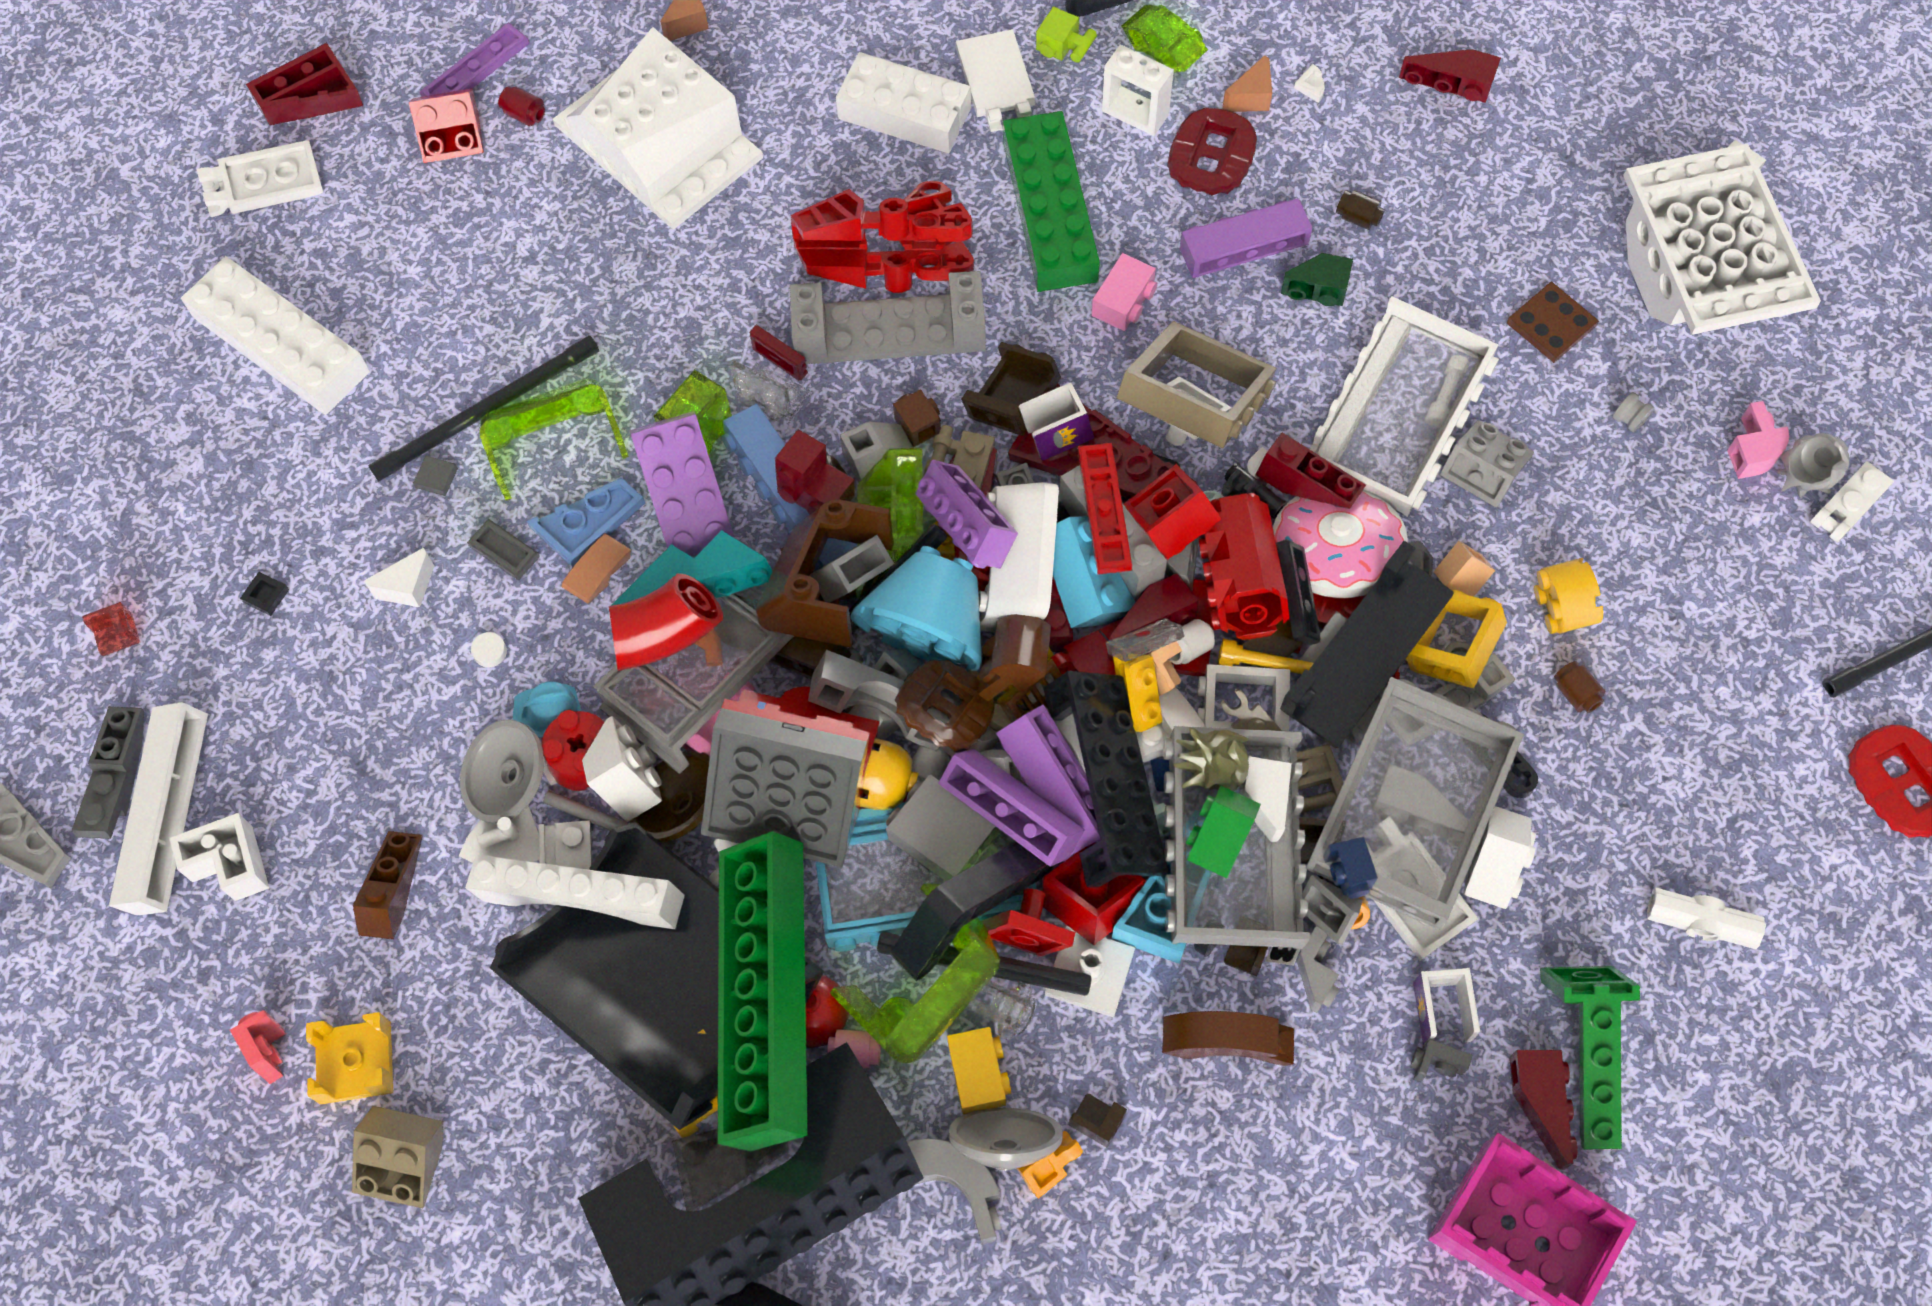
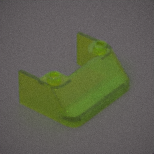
M582 379L491 411L482 417L479 423L480 438L494 477L506 501L512 499L495 450L507 446L514 438L582 414L593 416L605 412L622 458L629 457L606 394L598 381Z
M924 883L920 890L928 896L940 884ZM977 917L962 926L952 941V944L960 954L915 1005L909 999L899 996L888 999L879 1009L856 985L834 987L830 994L894 1060L900 1063H911L918 1061L925 1055L999 969L1000 958L986 926Z

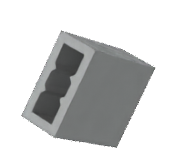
M929 774L924 782L919 780L912 787L908 794L909 800L903 808L900 809L898 807L890 814L886 821V831L889 841L947 881L976 864L998 836L999 828L939 785L938 782L940 780Z

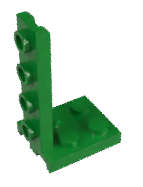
M1614 966L1540 967L1542 984L1563 1002L1579 1004L1581 1147L1584 1150L1622 1149L1621 1002L1640 1001V985Z

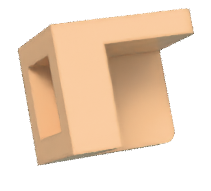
M1458 541L1437 566L1434 573L1443 585L1449 589L1459 590L1466 595L1474 597L1495 572V569L1482 554Z
M1176 639L1147 654L1153 656L1159 696L1171 691L1181 683L1179 675L1169 660L1182 651Z

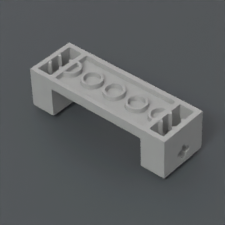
M981 272L949 273L950 294L838 303H824L821 282L790 285L794 350L806 358L804 362L806 364L986 351Z

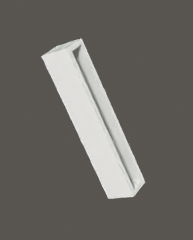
M183 702L152 707L109 906L134 915L167 912L176 870L169 838L184 832L208 717L207 713Z

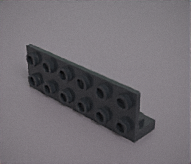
M1406 541L1402 542L1386 563L1377 582L1309 671L1305 669L1287 692L1280 707V710L1334 748L1341 746L1454 594L1451 589L1414 565V562L1410 559L1415 547Z
M1067 671L1043 689L1048 712L1053 720L1062 721L1073 713L1101 840L1079 853L1086 886L1100 887L1119 875L1163 876L1168 873V866L1164 857V849L1137 734L1133 727L1124 679L1120 675Z

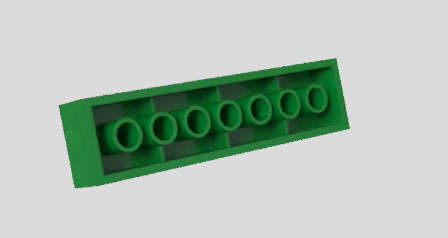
M774 831L719 851L717 1144L747 1151H754L807 1136L803 843Z

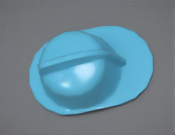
M547 681L514 697L512 720L528 725L534 730L538 738H542L547 727L561 712L565 710H582L574 687Z

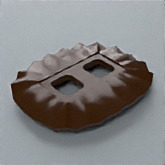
M930 660L918 666L904 680L894 700L897 703L896 713L904 717L908 727L916 729L922 737L931 739L937 747L948 746L954 752L963 748L968 750L985 734L994 715L995 701L993 698L987 701L978 695L980 680L949 660ZM943 689H949L961 697L963 702L959 706L954 705L945 699L941 692ZM930 707H935L949 717V721L944 724L936 720L927 710Z

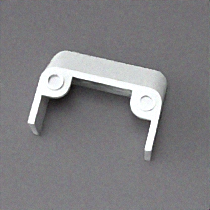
M1040 482L995 486L991 493H987L986 497L1018 532V535L1001 569L990 567L989 583L984 591H979L978 593L979 612H981L980 631L996 633L997 620L1008 615L1032 616L1042 620L1047 617L1051 602L1059 494L1057 484Z

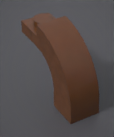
M1197 1011L1173 1014L1163 1017L1162 1053L1191 1060L1209 1056H1240L1280 1066L1294 1065V1028L1279 1024L1278 1018L1252 1013Z

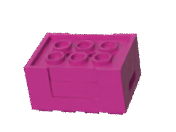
M1496 1133L1482 1145L1428 1240L1458 1260H1467L1531 1303L1529 1306H1591L1637 1221L1505 1136ZM1508 1215L1514 1219L1515 1226L1512 1230H1506L1501 1225L1503 1216ZM1538 1237L1547 1240L1549 1248L1546 1252H1540L1536 1249L1535 1241Z

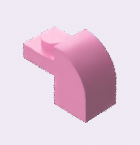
M1764 401L1750 403L1741 417L1747 434L1736 436L1727 450L1738 479L1760 475L1769 471L1788 445V427L1774 428V418L1767 411Z

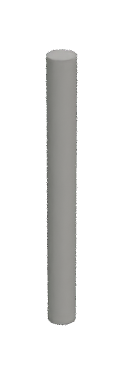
M550 790L546 792L543 803L583 820H590L591 823L610 831L613 828L630 824ZM668 841L662 842V844L672 851L675 842Z

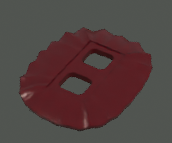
M1203 108L1191 113L1181 124L1171 145L1167 162L1170 177L1176 179L1181 187L1191 188L1196 192H1205L1211 196L1218 193H1230L1234 188L1240 187L1243 178L1247 176L1248 170L1252 165L1257 144L1254 127L1246 118L1224 109ZM1213 133L1224 136L1228 140L1224 148H1218L1206 143L1208 136ZM1207 157L1217 160L1216 170L1210 172L1198 168L1199 159Z

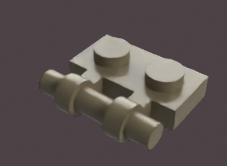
M942 425L939 434L934 437L932 444L934 449L931 459L927 460L924 472L926 473L931 460L944 462L946 454L955 455L953 465L960 466L981 490L995 446V437L963 430L960 441H956L951 438L954 429L951 426Z

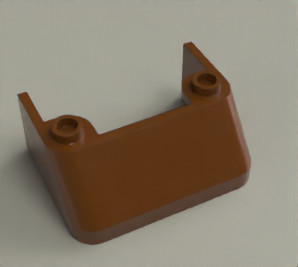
M835 499L824 503L795 525L756 607L759 625L769 631L851 648L853 637L849 608L847 606L817 601L820 595L819 584L813 577H810V574L813 573L828 538L861 544L878 535L885 549L892 550L894 542L890 509Z

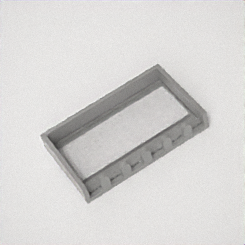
M1174 726L1170 738L1164 739L1163 757L1165 760H1169L1170 772H1165L1164 793H1170V805H1166L1164 810V826L1170 827V840L1165 841L1164 857L1166 862H1171V875L1166 874L1165 896L1171 897V910H1166L1165 930L1166 932H1171L1172 944L1195 943L1289 947L1303 950L1310 940V932H1303V918L1308 911V901L1302 899V883L1306 878L1307 869L1305 864H1301L1300 849L1305 842V830L1299 829V815L1303 810L1304 798L1298 795V781L1302 775V762H1297L1296 750L1302 740V732L1192 727L1204 734L1214 730L1233 731L1249 738L1248 742H1242L1247 750L1248 757L1292 763L1284 833L1278 843L1271 842L1254 821L1226 879L1187 860L1192 849L1191 846L1186 844L1195 824L1202 827L1205 817L1199 815L1207 796L1210 795L1215 798L1218 791L1216 789L1206 790L1201 786L1195 785L1182 789L1181 785L1191 778L1194 773L1173 766V763L1187 762L1185 759L1178 758V753H1189L1188 749L1177 743L1176 740L1193 741L1194 738L1189 731L1191 727ZM1237 789L1234 792L1240 794V789Z

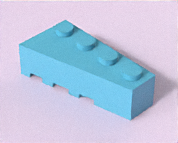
M1195 810L1185 824L1186 842L1194 825L1202 827L1205 821V817L1199 815V811ZM1183 827V838H1184V837H1185V830H1184V827ZM1186 844L1187 927H1193L1212 872L1187 860L1192 847ZM1167 862V874L1171 875V862ZM1166 874L1163 876H1150L1142 889L1136 894L1124 915L1120 917L1114 926L1112 940L1180 964L1187 943L1172 944L1171 932H1166L1165 930L1166 910H1171V897L1165 896Z

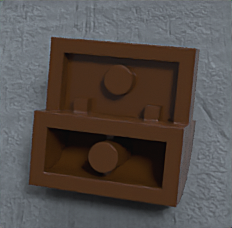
M1018 614L1008 615L997 620L995 636L990 637L982 649L983 659L979 672L978 695L989 701L1011 685L1023 692L1046 676L1051 625L1038 617Z

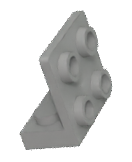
M1477 420L1456 443L1440 475L1497 508L1515 477L1532 458L1534 451L1527 448L1524 442L1518 439H1511L1499 432L1494 425Z

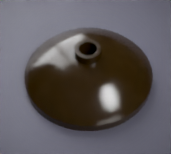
M697 751L682 752L690 765L680 774L664 761L656 765L654 769L662 783L659 786L662 801L630 820V824L637 823L661 843L681 838L697 828L703 820L710 760L708 754Z

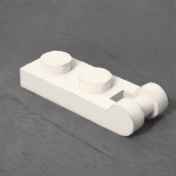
M1866 461L1815 515L1810 523L1817 528L1823 527L1831 533L1829 537L1838 543L1892 485L1894 480ZM1833 514V515L1836 516L1838 519H1840V520L1842 521V523L1840 524V523L1837 522L1835 519H1833L1830 515Z

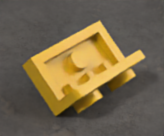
M1126 652L1114 655L1115 673L1124 679L1135 731L1143 732L1162 723L1153 656Z

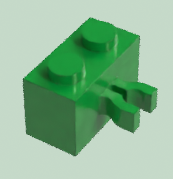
M1220 786L1215 798L1208 795L1199 814L1205 817V821L1202 827L1194 825L1186 842L1187 845L1192 847L1187 860L1227 879L1255 821L1261 804L1223 786Z

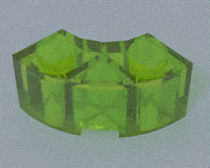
M1144 5L1121 25L1135 50L1144 52L1153 57L1157 62L1174 69V73L1185 72L1208 51L1203 43L1201 33L1196 28H1191L1184 20L1163 5Z

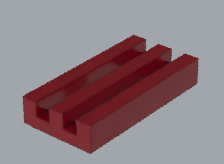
M757 324L751 329L749 333L754 351L798 381L808 374L806 370L807 364L804 363L806 358Z

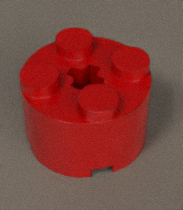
M565 710L550 723L543 734V756L549 772L556 782L566 789L583 791L590 787L586 781L582 759L604 724V721L598 716L584 711Z

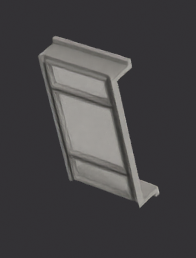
M767 583L716 598L723 611V621L691 646L667 658L637 668L618 671L616 664L593 686L604 702L599 707L600 710L608 717L613 716L622 726L628 725L639 742L643 745L646 744L655 755L679 774L690 765L680 748L721 708L724 699L730 700L794 637L793 635L766 630L759 625L756 607Z

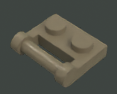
M1330 744L1297 752V762H1302V775L1298 781V790L1329 783L1331 788L1329 792L1304 798V806L1301 813L1334 805L1342 788L1343 780Z

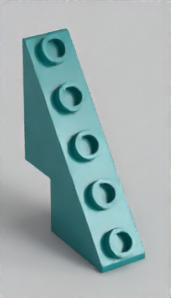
M721 530L695 558H692L671 544L612 605L622 604L643 597L666 584L678 573L695 578L715 598H719L754 586L763 585L769 581L773 571L764 556Z

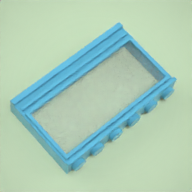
M907 802L901 803L889 810L859 809L843 867L815 861L825 940L828 948L835 947V951L838 952L850 951L855 949L856 944L870 942L872 946H877L882 932L901 935L925 898L937 886L946 882L888 840L886 821L896 808L902 809ZM999 829L998 836L976 864L1016 841ZM1036 883L1027 888L1036 889ZM1023 890L962 926L958 933L963 931V927L977 925V929H979L980 921L1008 910L1020 912Z

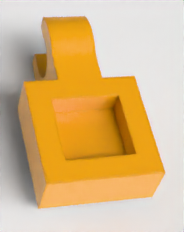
M1063 1131L1062 1143L1051 1155L1033 1164L1016 1169L1032 1193L1039 1199L1067 1176L1063 1167L1070 1161L1077 1159L1083 1153V1150L1076 1139L1072 1140L1069 1133Z

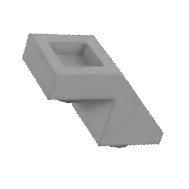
M1317 925L1310 935L1309 942L1301 950L1296 960L1310 1009L1318 1013L1322 1004L1330 1007L1339 991V988L1334 986L1339 974L1319 963L1323 960L1331 943L1326 941L1328 935Z

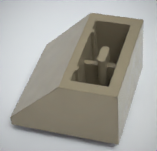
M372 1106L354 1130L352 1193L423 1209L442 1151L444 1121Z

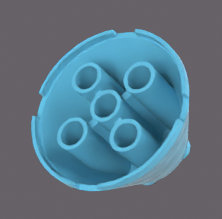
M922 546L920 552L914 553L854 607L851 613L852 621L863 631L869 633L870 628L883 634L882 642L896 649L906 648L915 657L926 661L949 660L954 665L958 663L966 664L967 671L969 669L972 671L978 670L982 663L978 578L971 572L973 565L966 560L954 558L951 561L941 557V553L936 549Z

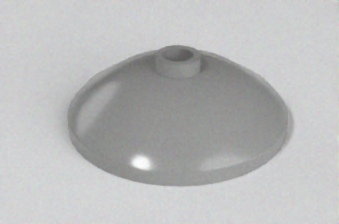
M500 720L487 726L473 740L464 757L460 774L461 795L466 808L473 816L489 823H497L501 817H508L511 820L518 816L533 800L539 789L544 769L542 745L534 730L519 721Z
M990 1108L969 1112L955 1119L949 1127V1140L962 1155L982 1165L1007 1171L1028 1166L1051 1155L1062 1143L1063 1130L1056 1120L1036 1111L1019 1108Z

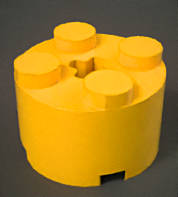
M1584 558L1544 567L1537 571L1539 584L1534 586V594L1539 605H1546L1549 614L1545 615V623L1550 634L1565 633L1601 623L1603 620V606L1596 607L1595 604L1596 596L1601 595L1599 586L1589 563H1583Z

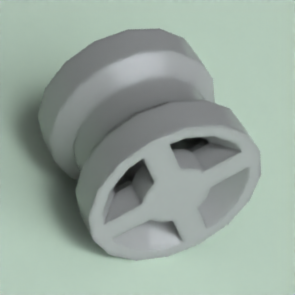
M1632 392L1620 404L1612 418L1617 422L1623 421L1628 425V430L1635 433L1649 418L1655 407L1650 403H1642L1639 400V395Z

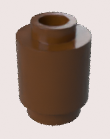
M1573 661L1555 674L1554 679L1558 682L1557 688L1577 712L1585 710L1587 713H1591L1603 704L1604 699L1602 697L1606 691L1584 665L1580 666L1577 661Z

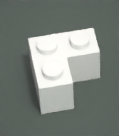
M1494 806L1466 877L1464 895L1504 909L1507 908L1511 897L1517 899L1523 884V878L1519 877L1523 867H1530L1536 849L1533 847L1536 833L1531 832L1532 818Z
M239 813L169 838L177 870L190 881L195 882L217 874L220 889L235 901L269 889L253 826Z

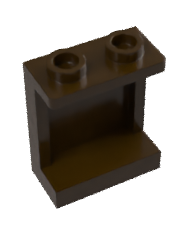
M1001 342L998 346L1001 360L979 393L967 390L961 400L969 418L1023 436L1027 429L1019 405L1054 390L1061 376L1054 358L1049 354L1027 350L1018 344L1011 345Z

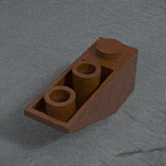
M388 831L352 905L359 936L394 940L404 917L423 837L421 834Z

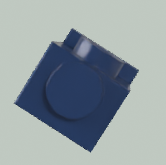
M1364 836L1328 845L1323 858L1325 863L1333 862L1330 864L1331 876L1334 884L1341 886L1343 896L1348 895L1350 899H1354L1370 893V889H1372L1378 876Z

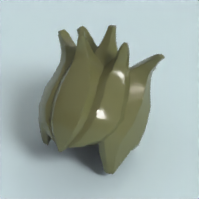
M1191 727L1189 731L1194 738L1193 741L1176 740L1177 743L1187 748L1189 753H1178V758L1185 759L1187 762L1173 763V766L1194 773L1191 778L1181 785L1182 789L1195 785L1201 786L1206 790L1216 789L1218 791L1220 786L1235 791L1240 785H1243L1248 776L1249 762L1247 750L1242 742H1248L1249 738L1230 730H1214L1204 734Z

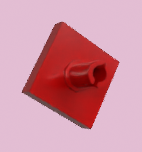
M1026 888L1023 890L1020 912L1008 910L980 921L977 935L1034 955L1045 956L1072 947L1076 932L1040 920L1046 893L1037 889Z

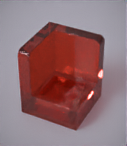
M121 602L82 616L84 624L94 633L98 651L102 656L141 643L133 614Z

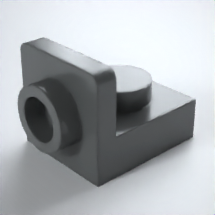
M1429 1039L1423 1048L1417 1047L1410 1065V1068L1416 1070L1413 1080L1421 1082L1426 1077L1430 1064L1435 1065L1434 1070L1442 1075L1456 1077V1074L1463 1075L1469 1069L1473 1055Z

